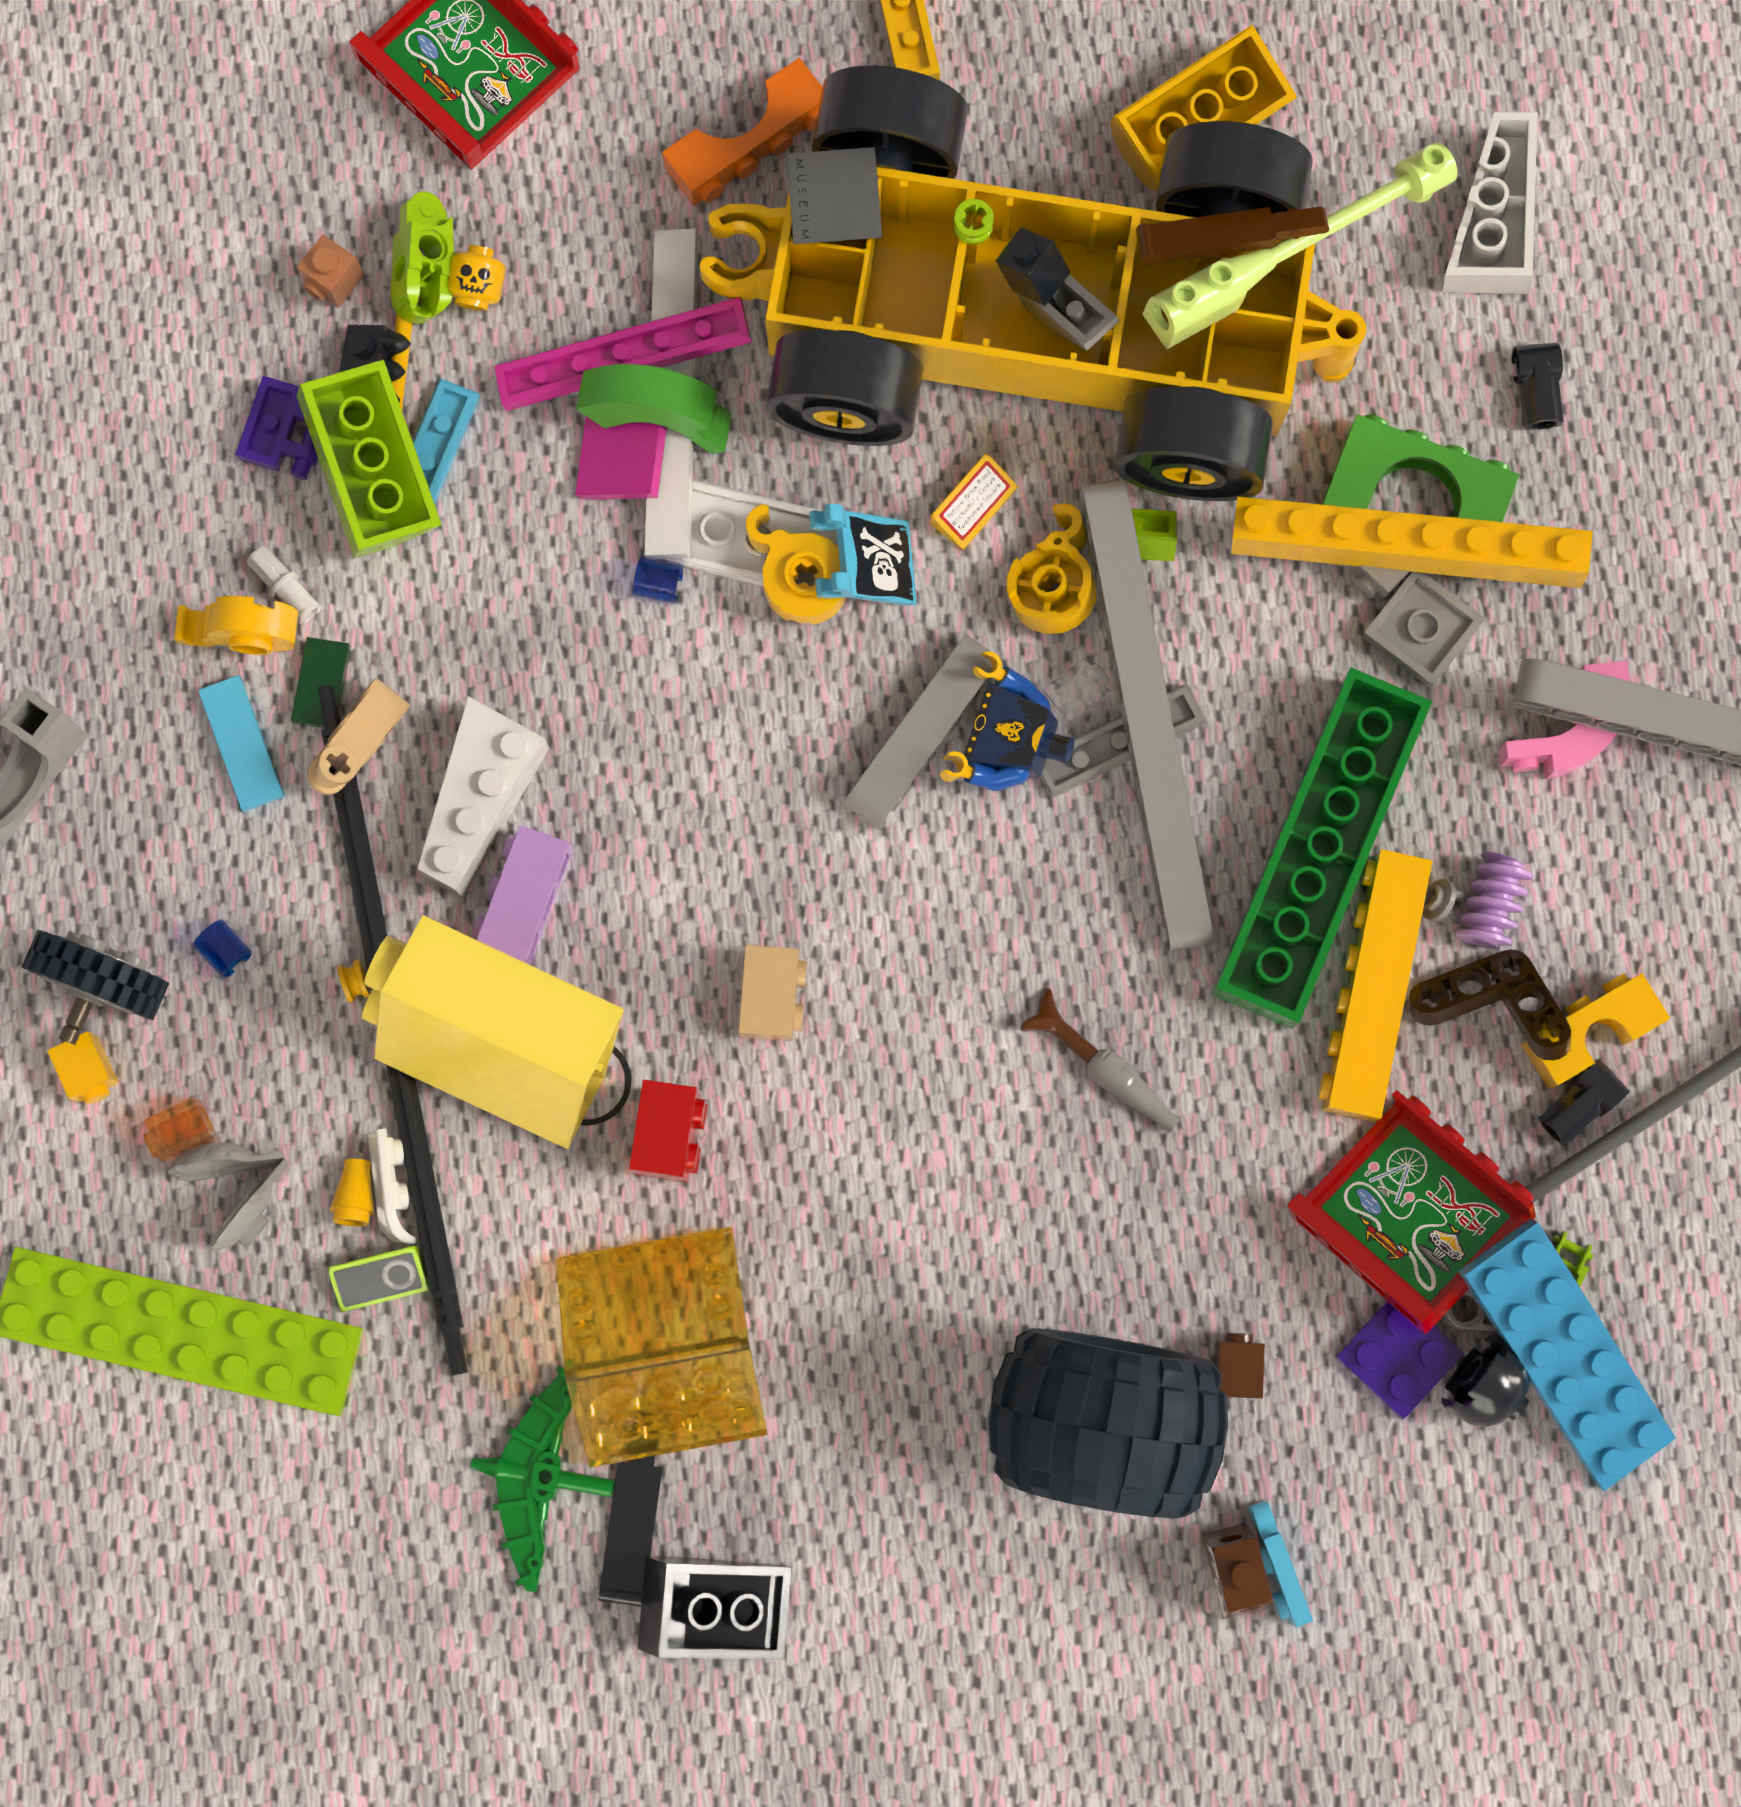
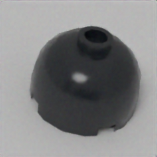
M1498 1334L1490 1335L1483 1339L1490 1346L1482 1352L1476 1348L1470 1350L1445 1385V1389L1451 1395L1449 1399L1441 1398L1442 1405L1459 1419L1470 1425L1488 1427L1500 1424L1507 1418L1515 1420L1524 1412L1529 1403V1399L1526 1397L1530 1384L1529 1374L1514 1352Z

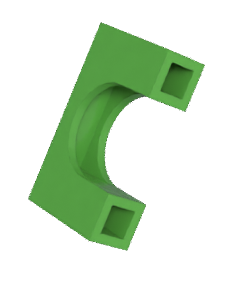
M1357 414L1349 429L1321 504L1368 509L1376 485L1382 478L1397 470L1418 469L1432 474L1448 489L1454 506L1453 517L1503 522L1520 474L1510 471V467L1501 461L1490 459L1485 462L1469 456V451L1460 446L1451 444L1442 446L1431 442L1429 437L1422 432L1411 429L1404 432L1388 426L1389 423L1379 416L1370 414L1361 416Z

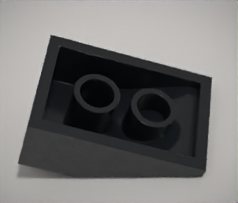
M645 1556L637 1649L658 1658L784 1659L792 1567L698 1558Z

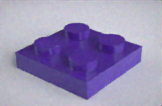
M1386 1301L1335 1357L1401 1420H1404L1464 1353L1436 1326H1433L1425 1335Z

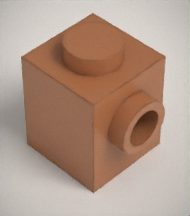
M324 234L321 235L297 266L304 281L302 284L304 290L318 301L323 302L324 299H327L338 308L364 277L357 258Z

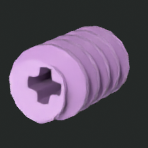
M1483 851L1481 857L1486 863L1480 864L1476 869L1477 876L1482 880L1474 881L1471 884L1470 889L1476 896L1469 897L1465 903L1466 908L1472 913H1466L1461 916L1460 923L1466 929L1458 930L1455 936L1465 943L1486 949H1497L1498 946H1511L1513 941L1502 934L1503 929H1517L1518 924L1507 917L1508 913H1522L1523 907L1514 902L1513 898L1514 896L1526 897L1529 893L1518 882L1519 880H1532L1534 875L1523 868L1524 865L1510 856L1492 851Z

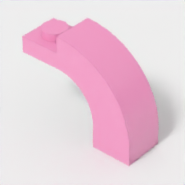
M1627 661L1588 664L1580 668L1630 681ZM1574 723L1569 731L1558 736L1506 741L1498 749L1500 766L1513 765L1514 772H1527L1539 769V763H1543L1545 779L1557 778L1572 773L1588 764L1613 741L1617 734Z

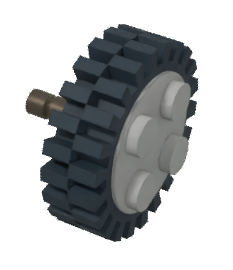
M37 930L21 966L23 969L39 975L40 978L69 990L68 994L76 997L66 1019L67 1025L63 1026L58 1038L73 1045L77 1043L81 1033L80 1029H83L93 1004L100 1007L105 1004L132 1015L135 1014L149 1020H154L169 983L145 970L148 961L111 948L105 953L107 944L71 931L68 932L65 938Z

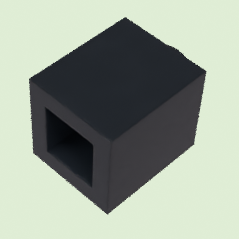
M1020 227L995 260L1013 292L1044 306L1047 305L1071 273L1054 241Z

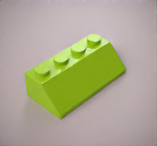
M384 360L300 384L296 396L353 558L356 559L395 547L442 525Z

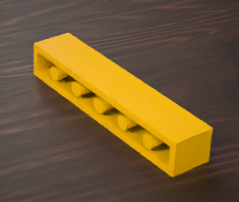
M1380 849L1374 855L1373 860L1367 859L1361 877V885L1368 886L1365 903L1358 901L1352 927L1359 928L1356 945L1349 944L1344 961V970L1351 971L1348 987H1340L1335 1006V1013L1342 1014L1339 1031L1332 1029L1326 1051L1327 1056L1333 1057L1330 1074H1322L1318 1089V1099L1325 1100L1323 1111L1370 1122H1376L1382 1118L1433 860Z

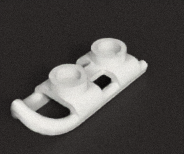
M387 1129L375 1130V1134H368L367 1139L375 1210L379 1227L386 1237L393 1242L415 1244L417 1243V1238L403 1229L396 1214L398 1210H406L409 1204L407 1186L405 1183L396 1182L394 1166L402 1165L404 1160L402 1142L400 1139L387 1138Z

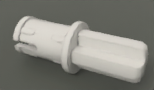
M262 546L250 554L247 560L248 565L271 589L269 594L272 598H279L284 604L298 610L297 620L300 624H305L321 610L322 606L320 603L316 602L297 581L299 578L296 572H289L267 547Z

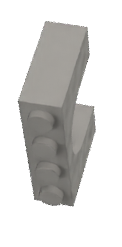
M26 687L0 720V725L11 732L13 736L10 754L0 770V851L88 736L86 732L61 711Z

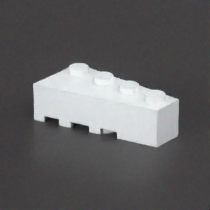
M1494 112L1452 255L1447 266L1442 292L1529 294L1533 276L1538 112Z
M468 696L417 868L425 878L463 898L549 750L544 737Z

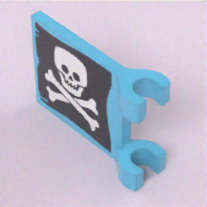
M839 504L825 505V511L812 510L809 512L812 530L837 531L841 572L831 573V579L818 578L815 580L817 597L825 599L848 597L904 606L917 604L909 521L846 511Z

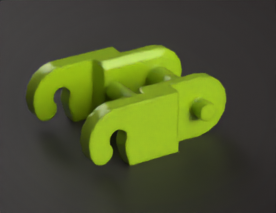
M1563 1230L1560 1236L1554 1235L1552 1239L1556 1242L1554 1248L1558 1254L1563 1247L1579 1256L1575 1265L1563 1258L1561 1259L1566 1267L1572 1271V1274L1575 1276L1574 1279L1580 1287L1589 1270L1584 1264L1587 1259L1591 1260L1593 1258V1254L1590 1253L1592 1245L1587 1244L1583 1248L1566 1239L1567 1232Z

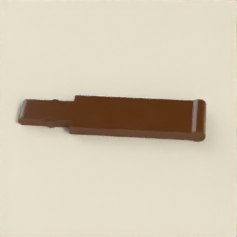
M1322 206L1298 210L1289 209L1277 213H1271L1270 207L1154 224H1140L1136 228L1142 265L1150 267L1161 263L1277 247V240L1298 239L1303 236L1324 234L1330 228L1326 210Z

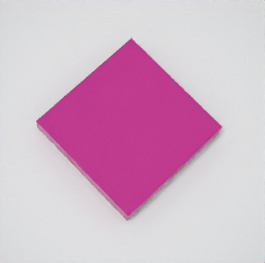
M586 416L575 495L580 499L586 500L658 498L667 427L652 423L635 422L605 429Z

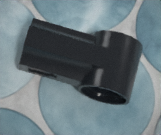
M1556 342L1515 345L1512 349L1511 362L1512 364L1516 363L1517 376H1513V380L1520 387L1524 429L1543 430L1561 426L1564 420L1559 385L1563 372V356L1560 344Z
M1600 1058L1594 1061L1595 1064L1588 1067L1587 1071L1578 1079L1575 1077L1570 1082L1572 1087L1537 1117L1542 1127L1562 1146L1571 1142L1596 1117H1602L1612 1110L1630 1092Z

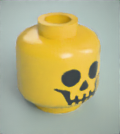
M469 245L468 252H458L453 255L448 288L453 294L452 297L455 298V305L474 310L488 311L489 305H494L500 301L506 267L500 260L493 258V249Z

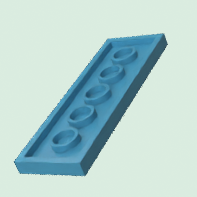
M1533 1219L1528 1220L1458 1271L1500 1337L1524 1365L1529 1374L1531 1385L1600 1489L1606 1491L1676 1439L1537 1221Z

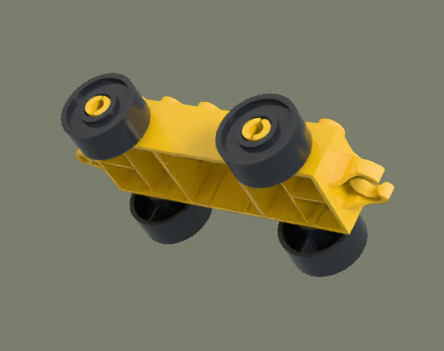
M877 65L854 66L833 72L823 82L812 142V152L875 147L882 238L794 244L789 192L786 207L767 208L764 205L748 203L727 204L713 210L709 214V230L714 238L721 240L735 234H744L754 239L759 246L760 253L757 260L747 268L735 269L714 256H707L700 262V274L702 281L712 291L730 299L740 297L741 300L746 301L757 298L769 301L766 314L768 352L769 355L774 356L765 404L767 414L777 423L795 432L835 443L858 446H886L902 443L911 438L914 430L922 380L1120 411L1122 412L1114 470L1122 479L1142 489L1181 499L1235 501L1237 496L1250 498L1260 493L1263 489L1271 436H1278L1290 408L1297 362L1313 359V367L1321 377V380L1329 383L1339 382L1350 374L1355 362L1354 359L1367 332L1366 323L1357 312L1341 310L1308 291L1315 244L1276 264L1272 271L1247 291L1240 308L1236 312L1169 349L1165 348L1142 315L1148 300L1156 294L1222 258H1233L1257 250L1161 263L1146 267L1142 265L1136 234L1138 225L1270 207L1271 213L1306 208L1313 163L1310 151L1298 140L1287 134L1255 124L1209 121L1190 124L1172 132L1165 143L1156 199L1157 211L957 180L955 177L958 172L968 114V105L960 93L940 80L915 71ZM969 199H980L986 202L994 214L993 231L987 240L979 244H967L961 241L954 231L955 211L963 201ZM974 213L966 215V224L964 226L969 229L973 225V230L981 229L983 217L978 215L975 219ZM1020 227L1054 241L1071 272L1069 275L1118 317L1120 322L1087 351L1049 330L1025 309L995 262ZM1161 311L1163 317L1169 323L1165 312Z

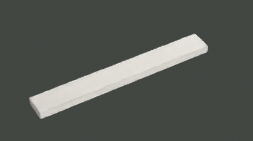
M696 228L654 230L651 322L697 309L699 234ZM695 358L662 367L695 378ZM668 427L665 437L658 498H646L644 555L647 560L690 558L693 441Z

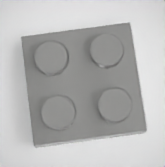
M1411 572L1361 637L1431 689L1481 626L1485 618L1426 573Z

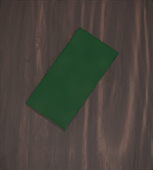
M306 637L291 716L293 724L325 728L318 688L322 686L332 685L336 708L339 707L340 711L351 652V645L349 643Z

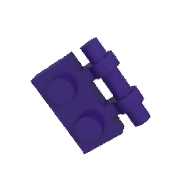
M262 376L235 453L238 460L279 472L284 456L293 458L295 462L290 474L295 478L307 480L311 466H316L318 462V456L308 427H306L301 443L290 440L296 422L306 423L296 396L299 386Z

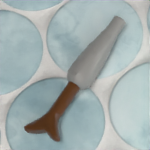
M1050 988L1042 992L1037 1015L1026 1019L1021 1024L1020 1030L1024 1032L1044 1031L1053 1034L1087 1063L1090 1078L1099 1086L1128 1106L1151 1118L1170 1133L1179 1123L1180 1119L1161 1102L1144 1080L1118 1054L1109 1049L1098 1050L1062 1019Z

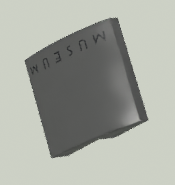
M875 147L787 154L794 244L882 238Z

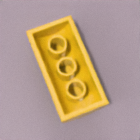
M1250 25L1113 116L1110 123L1111 131L1122 157L1140 181L1149 189L1158 191L1165 143L1172 132L1190 124L1209 121H1232L1257 125L1296 99L1297 95L1254 26Z

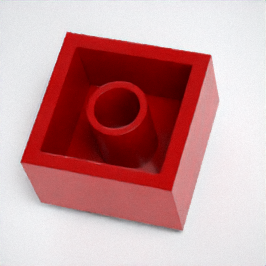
M643 1079L629 1170L635 1176L688 1183L689 1173L698 1174L701 1148L699 1144L694 1143L696 1129H705L708 1104L706 1099H701V1094L697 1087Z

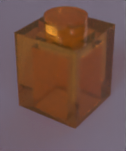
M191 1097L144 1120L149 1132L143 1136L150 1153L154 1158L160 1156L162 1161L170 1164L187 1149L202 1143L219 1141L202 1101L195 1097Z

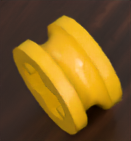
M360 959L353 960V964L350 967H345L344 964L337 965L340 983L349 1003L355 1002V998L358 995H363L365 998L369 997L371 990L370 987L364 985L366 974Z

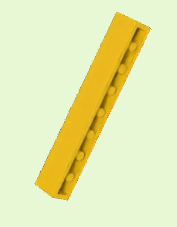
M1237 496L1231 554L1358 567L1362 565L1409 572L1582 588L1589 574L1593 531Z

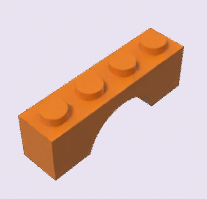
M800 57L765 81L767 109L761 121L751 131L734 138H717L694 129L662 152L664 168L693 206L702 200L705 203L715 200L725 190L724 185L737 176L739 179L748 177L758 168V161L771 152L773 155L783 153L793 143V137L806 129L808 132L815 130L822 86Z

